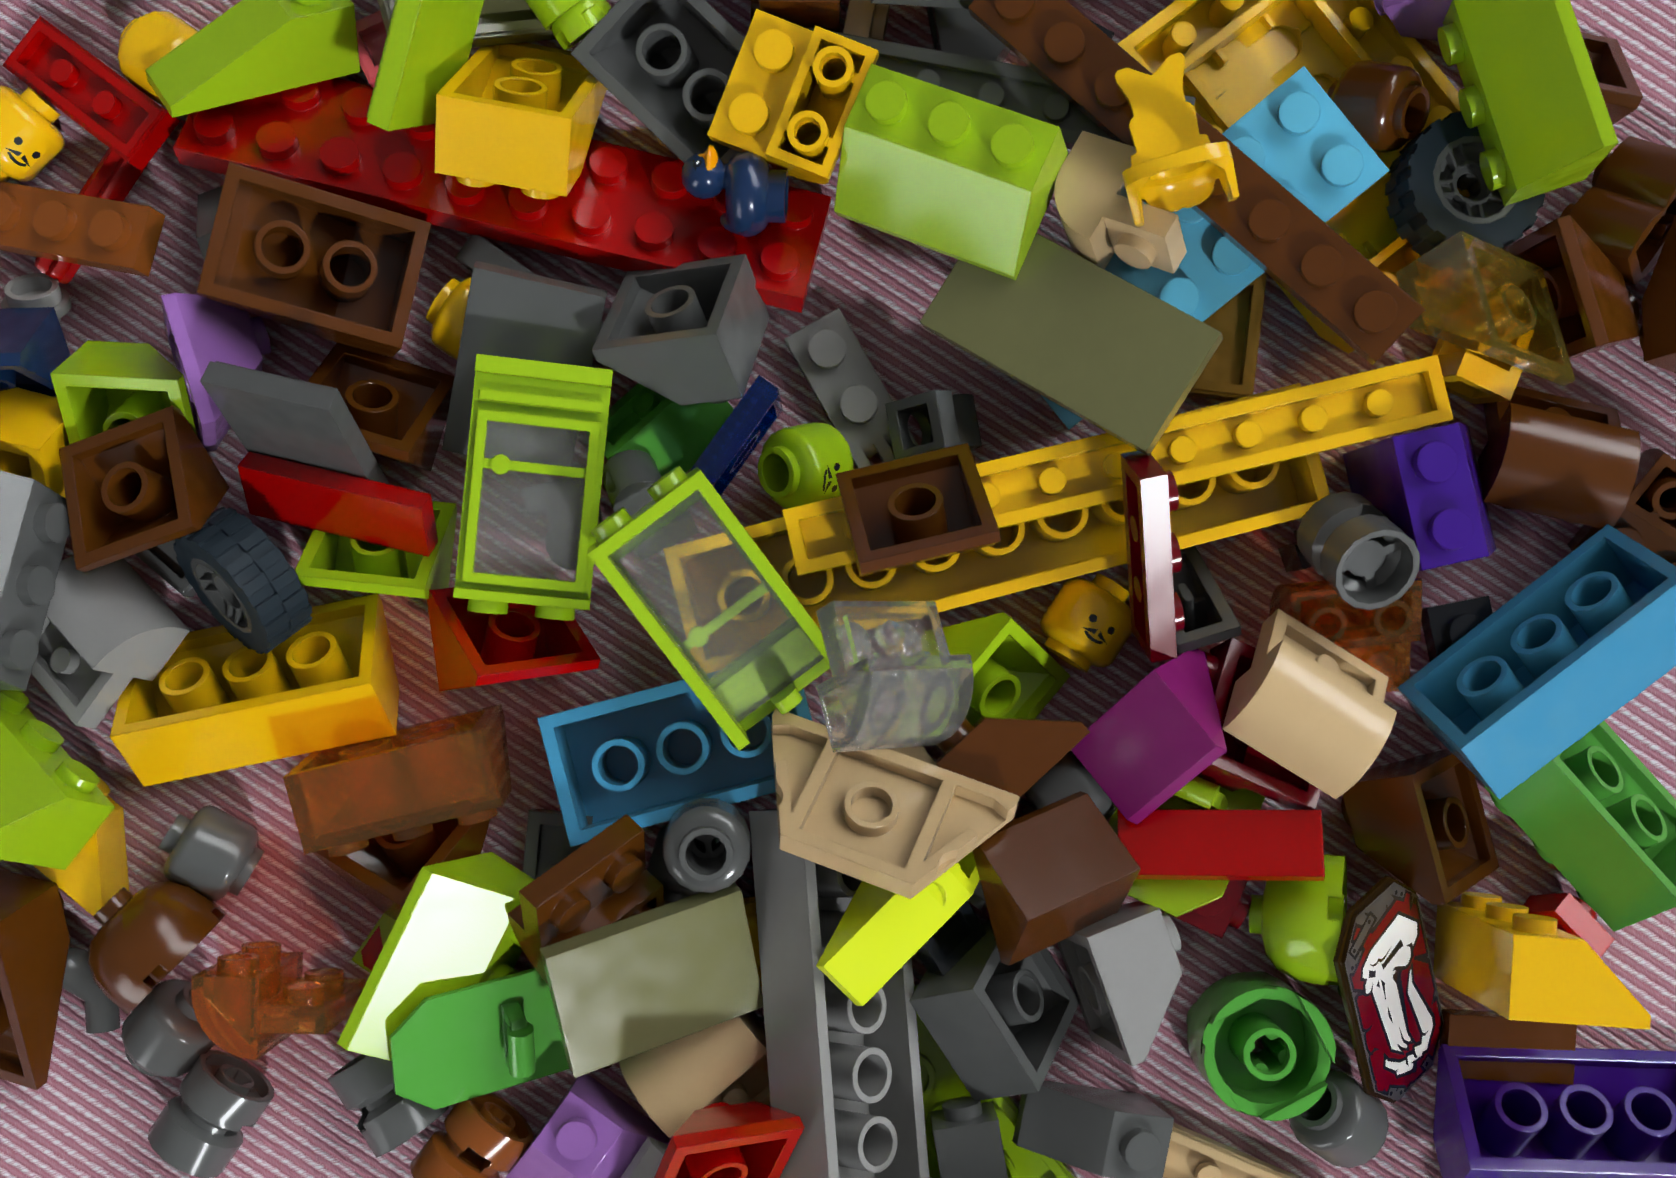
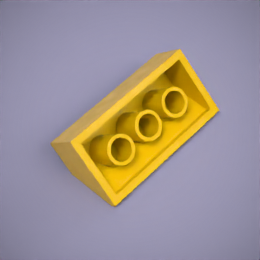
M379 594L313 606V613L310 614L312 617L311 622L267 654H258L255 650L248 649L237 638L235 639L223 625L189 632L153 681L133 678L119 696L110 733L111 740L143 787L396 735L399 684L383 603Z

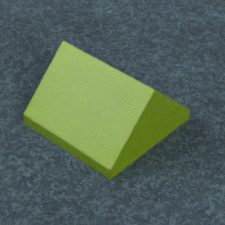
M432 501L438 543L429 557L313 529L294 571L298 575L302 586L429 599V590L449 588L457 519L456 503Z

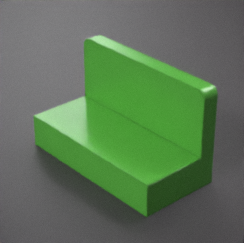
M638 383L609 408L605 457L609 460L619 452L641 450L648 453L654 459L661 477L679 465L686 473L711 451L714 439L735 410L728 401L720 404L706 402L679 405Z

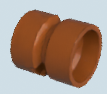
M494 1093L459 1102L444 1119L446 1130L435 1131L410 1163L411 1174L414 1178H500L499 1172L509 1171L534 1138L532 1128L513 1106Z

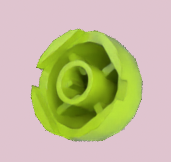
M1324 855V881H1266L1263 895L1251 894L1252 900L1249 909L1250 933L1262 934L1265 953L1268 959L1279 971L1295 980L1318 985L1339 986L1333 960L1347 911L1346 856Z

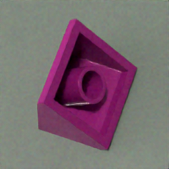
M1198 648L1191 651L1188 650L1177 656V658L1152 670L1088 728L1090 733L1071 749L1128 821L1139 824L1227 752L1205 652Z

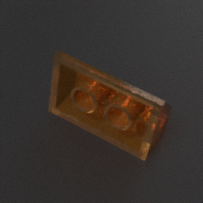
M499 704L398 728L397 734L394 736L311 752L283 777L304 854L327 849L330 857H339L364 849L369 845L368 839L392 833L394 841H405L431 832L434 829L433 823L457 818L459 825L465 826L495 817L498 814L497 808L504 806L512 791L505 717L502 705Z

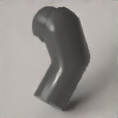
M70 947L68 949L62 988L84 1000L86 1033H105L119 1029V1007L94 982L88 965V951L78 947Z

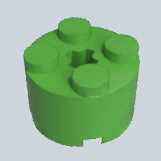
M1262 971L1235 973L1221 978L1209 986L1190 1007L1186 1023L1188 1026L1187 1043L1191 1059L1201 1076L1227 1106L1238 1112L1260 1117L1262 1120L1281 1121L1304 1113L1322 1097L1328 1086L1325 1081L1328 1077L1332 1061L1335 1063V1039L1329 1023L1319 1009L1287 983ZM1263 1036L1261 1041L1264 1049L1259 1053H1254V1042Z

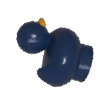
M709 145L705 152L695 153L689 157L683 165L681 173L682 184L687 192L694 197L710 199L720 194L722 190H725L726 212L720 216V222L726 230L744 237H751L762 232L768 223H786L789 198L788 169H770L766 160L748 151L737 153L727 164H724L718 158L717 151L712 145Z

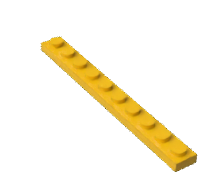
M1437 354L1176 416L1168 425L1151 454L1164 471L1170 470L1173 473L1177 486L1434 426L1454 420ZM1104 433L978 463L976 467L998 528L1000 529L1122 500L1123 486L1120 454L1138 450L1114 436ZM841 496L782 510L798 576L856 563Z

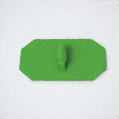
M535 968L426 997L389 1036L395 1094L434 1110L569 1069L549 985Z

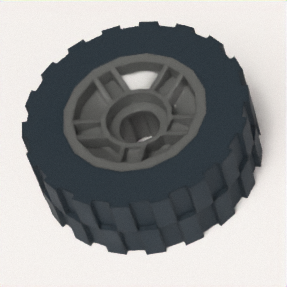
M1461 111L1450 113L1442 121L1439 118L1412 139L1399 152L1401 155L1392 162L1388 172L1391 173L1390 180L1385 184V196H1388L1389 206L1386 208L1389 218H1393L1397 226L1396 232L1401 239H1406L1413 246L1412 250L1419 255L1425 254L1433 258V262L1443 265L1447 262L1455 263V266H1467L1475 260L1479 263L1524 235L1523 232L1534 225L1538 218L1536 213L1543 206L1545 194H1540L1507 206L1503 205L1499 190L1490 191L1482 176L1479 154L1485 151L1478 127L1468 128ZM1457 187L1461 191L1468 190L1470 196L1467 198L1461 195Z
M221 507L210 515L201 530L174 539L176 542L173 544V548L177 554L178 564L181 566L188 583L197 593L198 598L210 610L213 617L248 649H253L258 654H267L311 622L312 606L308 602L307 592L302 587L298 575L286 561L279 548L245 515H240L235 509L230 507L228 509Z

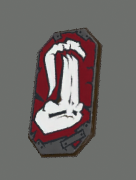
M1385 875L1346 911L1333 962L1339 983L1337 990L1343 1000L1363 1090L1368 1095L1395 1103L1433 1066L1444 1019L1418 895L1407 885Z

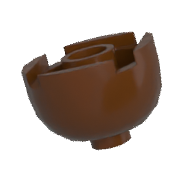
M170 880L153 882L134 895L123 887L93 916L103 925L89 944L88 965L94 982L123 1012L129 1014L153 990L152 988L209 934L227 913L215 902L210 901L190 887Z

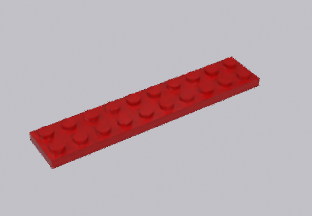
M339 78L191 113L188 115L173 146L176 157L181 165L226 175L228 164L232 162L430 222L432 225L480 235L623 271L677 268L686 262L746 254L756 279L755 288L765 305L802 313L832 199V196L789 186L786 223H768L766 228L756 236L744 237L726 230L721 225L720 216L726 212L725 190H722L720 194L710 199L696 198L687 192L682 184L681 173L684 163L681 160L591 139L582 172L567 197L535 199L524 195L521 192V188L499 184L482 188L470 187L459 183L455 176L435 173V124L386 131L367 122L368 118L366 116L373 88Z

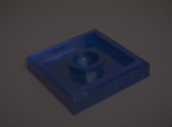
M759 375L690 471L698 467L720 496L725 492L782 413L783 408L778 388Z

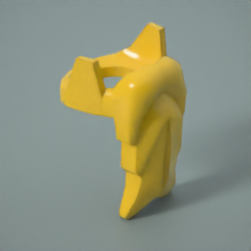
M1180 52L1169 55L1152 75L1128 67L1117 70L1115 73L1116 84L1127 99L1133 114V118L1129 123V131L1136 153L1131 155V167L1124 170L1122 176L1134 224L1137 227L1144 225L1142 200L1147 205L1169 212H1177L1182 208H1191L1201 204L1210 197L1214 191L1215 181L1218 178L1229 202L1239 197L1229 142L1210 143L1207 134H1199L1195 106L1190 102H1186L1183 91L1186 61L1184 54Z

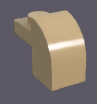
M1082 131L1058 172L1054 190L1056 207L1073 253L1103 269L1106 268L1115 253L1122 261L1132 267L1149 269L1152 266L1174 274L1187 253L1178 214L1144 204L1142 200L1144 225L1137 227L1134 224L1122 172L1131 167V155L1136 153L1135 147Z

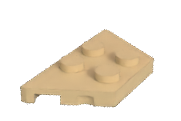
M775 708L772 714L771 737L779 848L782 851L911 899L1013 820L1020 799V796L795 714L789 712L781 714L777 708Z

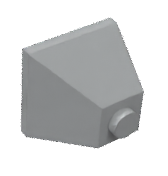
M1137 901L1122 904L1117 913L1075 932L1073 936L1057 943L1074 992L1080 1001L1079 1006L1091 1040L1131 1066L1145 1062L1183 973L1176 952L1181 950L1182 947L1181 939L1174 922L1167 913H1161L1160 908Z

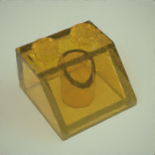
M1460 231L1396 272L1399 287L1426 309L1411 324L1410 329L1485 359L1562 386L1575 381L1545 275L1541 267Z

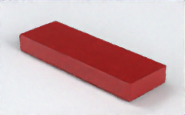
M41 16L2 65L141 172L180 122L179 119L176 117L172 118L167 110Z
M248 452L237 466L249 514L427 557L430 556L438 543L432 496L429 493L253 452Z
M1117 810L1118 837L1141 868L1136 879L1324 881L1322 810H1154L1139 824L1128 821Z

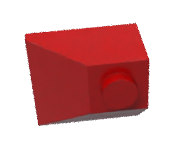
M758 1101L732 1105L725 1102L713 1103L703 1109L695 1110L674 1133L654 1178H780L804 1130V1125L800 1116Z

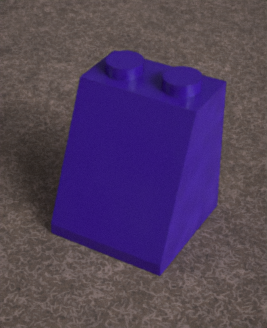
M1458 422L1407 433L1343 454L1351 492L1361 494L1414 541L1420 553L1419 571L1488 557L1497 549L1487 504L1483 502L1480 473L1469 426Z

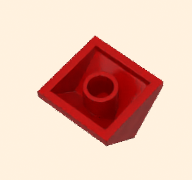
M454 587L429 590L427 605L439 692L593 670L599 667L601 659L575 618L574 621L534 617L535 605L509 603L508 614L505 615L467 611L468 599L453 598Z

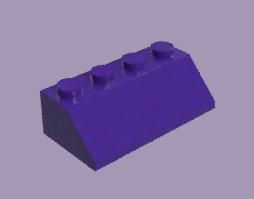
M1442 1044L1438 1049L1433 1139L1442 1178H1676V1051L1576 1048L1575 1051L1464 1047ZM1459 1060L1575 1064L1574 1085L1463 1079Z

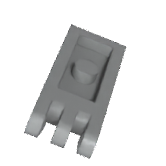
M840 308L833 310L784 338L787 348L832 426L841 432L849 444L856 468L871 466L872 464L868 459L878 454L882 463L895 460L894 453L890 448L892 441L885 407L886 403L893 402ZM908 428L911 440L916 446H918L916 440L914 439L912 433Z

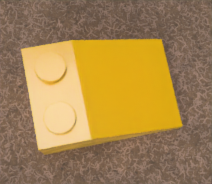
M530 43L480 47L436 94L435 173L455 176L459 183L470 187L482 188L499 184L521 188V192L524 195L535 199L567 197L582 172L607 89L571 55L572 51Z

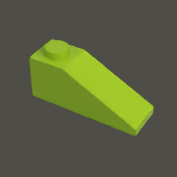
M241 0L145 70L147 80L171 117L174 118L359 73L360 63L354 4L351 0Z

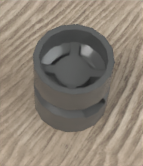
M1347 491L1329 494L1314 503L1301 520L1297 531V546L1303 558L1319 575L1321 574L1325 578L1328 585L1344 601L1354 608L1372 610L1386 607L1400 599L1413 585L1420 564V553L1414 541L1361 494Z
M209 1050L198 1057L181 1082L179 1090L181 1096H175L169 1100L151 1126L148 1140L152 1149L174 1168L191 1176L201 1178L218 1177L243 1143L242 1126L254 1127L273 1099L274 1088L270 1081L247 1061L230 1053Z
M361 1054L328 1078L346 1110H360L362 1112L357 1127L376 1158L411 1139L437 1120L449 1108V1106L434 1110L396 1095L394 1092L392 1062Z

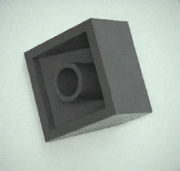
M740 254L686 262L677 268L627 271L592 348L596 361L679 405L706 402L720 404L731 399L743 398L770 318L766 305L755 288L756 279L747 255Z
M990 919L982 924L986 934L944 976L926 971L909 1000L974 1101L1039 1092L1080 1003L1047 948L1009 966L1001 963Z

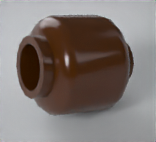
M1373 60L1355 62L1343 72L1339 80H1336L1331 85L1327 93L1374 151L1383 153L1397 151L1409 140L1418 136L1425 126L1430 110V95L1428 89L1424 87L1419 73L1409 66Z

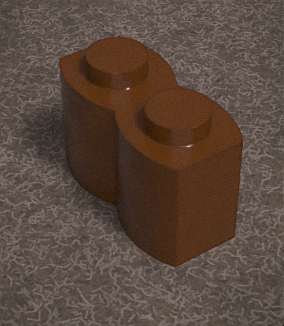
M1629 136L1595 168L1592 178L1593 187L1586 191L1576 203H1570L1560 217L1570 215L1622 273L1624 282L1636 285L1657 262L1676 215V148Z

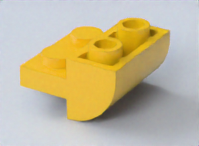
M756 9L707 136L711 141L736 151L754 153L766 160L774 169H788L790 176L813 183L828 184L841 152L844 125L871 63L876 65L879 51L815 25L812 31Z

